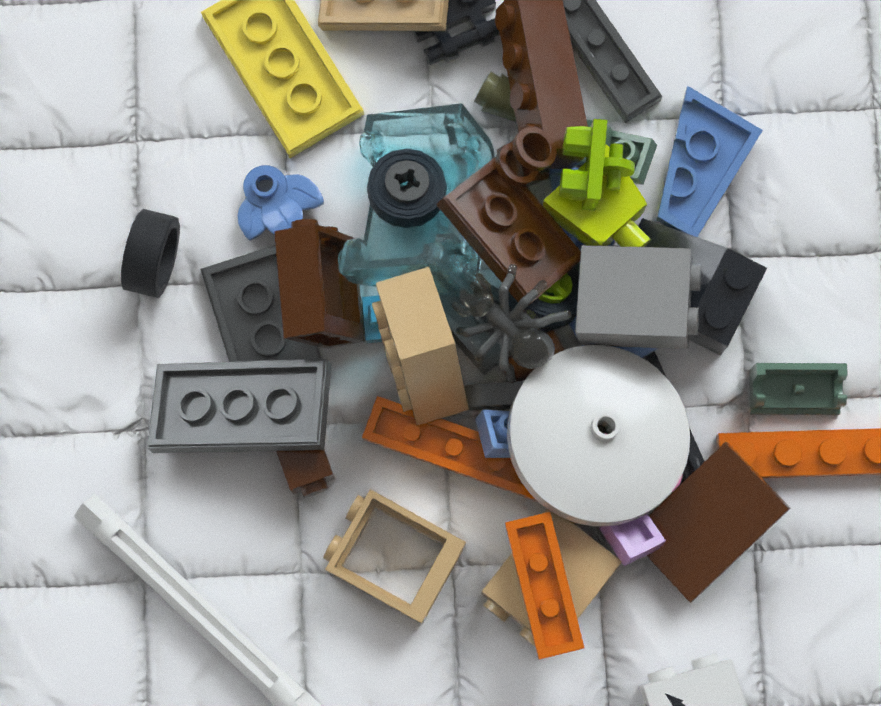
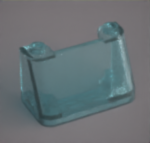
M462 103L369 114L366 117L364 133L361 134L359 140L361 154L372 167L379 158L391 151L400 149L419 150L431 156L443 169L447 184L446 195L495 158L491 140ZM408 181L400 184V186L407 185ZM370 205L364 240L360 238L347 240L339 253L338 264L339 272L349 282L376 287V282L429 267L439 296L455 298L468 297L475 293L481 258L441 210L435 218L422 226L403 228L392 226L380 219Z

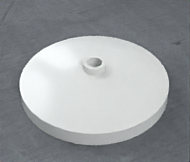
M585 345L569 348L553 355L547 363L535 368L530 373L512 403L507 424V442L511 461L519 479L528 492L541 505L554 514L575 523L589 526H614L628 523L644 516L657 507L672 492L687 464L690 448V429L687 414L678 393L669 380L655 366L627 350L606 345ZM599 424L604 426L607 434L601 433L597 426Z

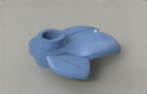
M270 165L255 167L244 179L243 190L246 198L238 210V224L249 241L260 236L266 229L275 235L274 231L291 228V222L303 219L302 210H310L323 205L322 193L309 178L303 175H284L279 169ZM262 180H270L273 186L269 191L261 192L257 189L258 183Z

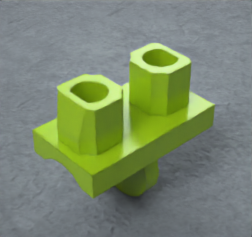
M593 119L590 127H567L564 133L563 155L586 157L585 171L562 169L559 196L574 201H582V210H596L597 202L601 201L603 175L607 176L606 189L618 191L620 190L621 177L632 176L635 171V163L623 158L622 144H610L609 157L604 158L608 120Z

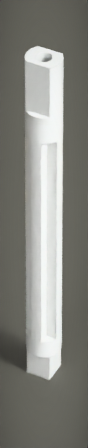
M94 494L81 504L73 517L105 547H109L260 689L274 706H322L287 672L284 673L128 526V523L97 494Z

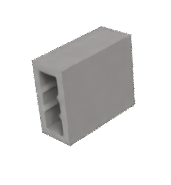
M582 245L575 331L579 344L689 349V335H698L699 308L691 307L692 291H700L701 264H693L692 250L690 248Z

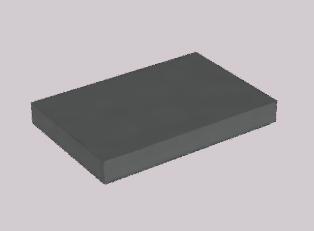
M276 245L200 269L229 362L322 359L317 346L284 339Z

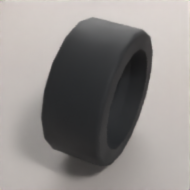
M142 209L137 214L131 226L123 254L121 267L123 290L159 298L164 293L177 255L180 237L179 218L147 209Z

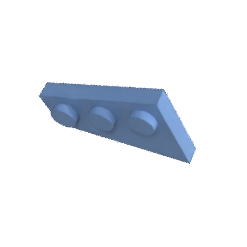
M687 86L656 221L664 226L698 237L763 130Z

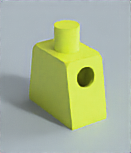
M607 144L605 145L604 158L609 157L610 147ZM584 163L578 170L585 171L586 163ZM603 175L601 201L597 202L595 211L582 210V201L560 197V186L543 200V207L557 224L586 246H608L615 240L620 247H645L651 240L635 223L644 213L647 203L630 176L621 177L620 190L611 191L606 189L607 176Z

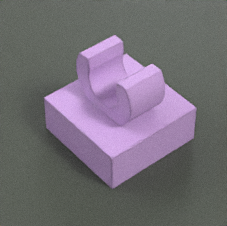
M648 514L628 523L601 526L599 528L624 566L660 549L666 541Z

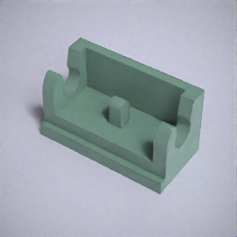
M756 363L749 370L750 415H840V409L847 403V395H843V381L848 376L847 363Z

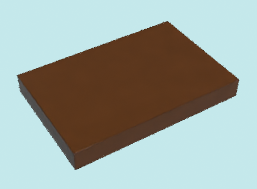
M495 157L443 197L436 205L501 283L508 273L513 274L514 281L509 288V292L517 302L532 289L538 292V296L534 299L536 300L580 262L581 251L527 186H513L499 175ZM507 164V167L509 168V170H510L513 174L516 175V173H515V172L511 169V167Z
M725 442L649 515L666 541L660 549L646 556L691 603L791 508L728 442Z

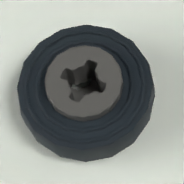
M407 148L391 151L379 158L370 171L367 183L369 202L378 217L392 226L403 228L422 226L435 218L440 211L436 204L446 196L447 191L443 169L436 160L422 151ZM408 181L407 185L400 186V184Z

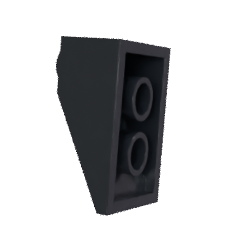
M642 218L638 226L651 239L645 247L690 248L692 250L693 264H701L700 291H692L691 307L699 308L698 335H689V340L721 356L734 336L767 267L727 247Z

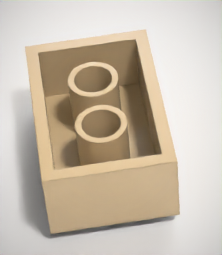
M426 267L376 282L380 301L373 302L372 307L403 412L412 410L418 426L469 410L455 341L430 268Z

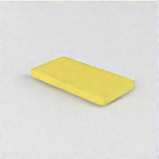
M221 0L201 12L207 26L289 158L294 157L364 115V110L294 0Z

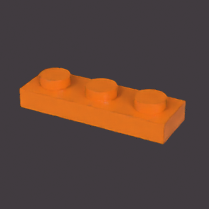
M546 512L505 522L538 660L584 649L551 513Z

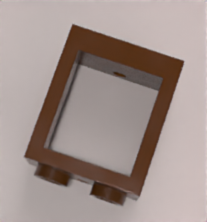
M316 219L295 220L291 222V228L274 231L284 339L325 349L365 342L355 238L338 232L337 227L321 226Z

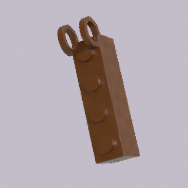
M504 0L496 9L495 24L500 32L503 48L502 61L508 74L511 90L510 104L515 112L518 134L514 137L512 143L506 144L497 153L495 163L499 175L507 183L516 187L530 184L537 177L539 171L547 168L572 169L585 158L563 155V141L566 128L576 126L588 127L563 0ZM513 152L518 162L523 167L529 169L528 176L520 177L509 170L506 164L507 153Z

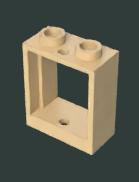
M370 489L365 498L358 495L352 503L345 518L351 521V524L343 538L336 534L323 556V559L329 561L325 570L416 622L423 624L463 552L466 542ZM376 509L443 545L411 604L344 567Z

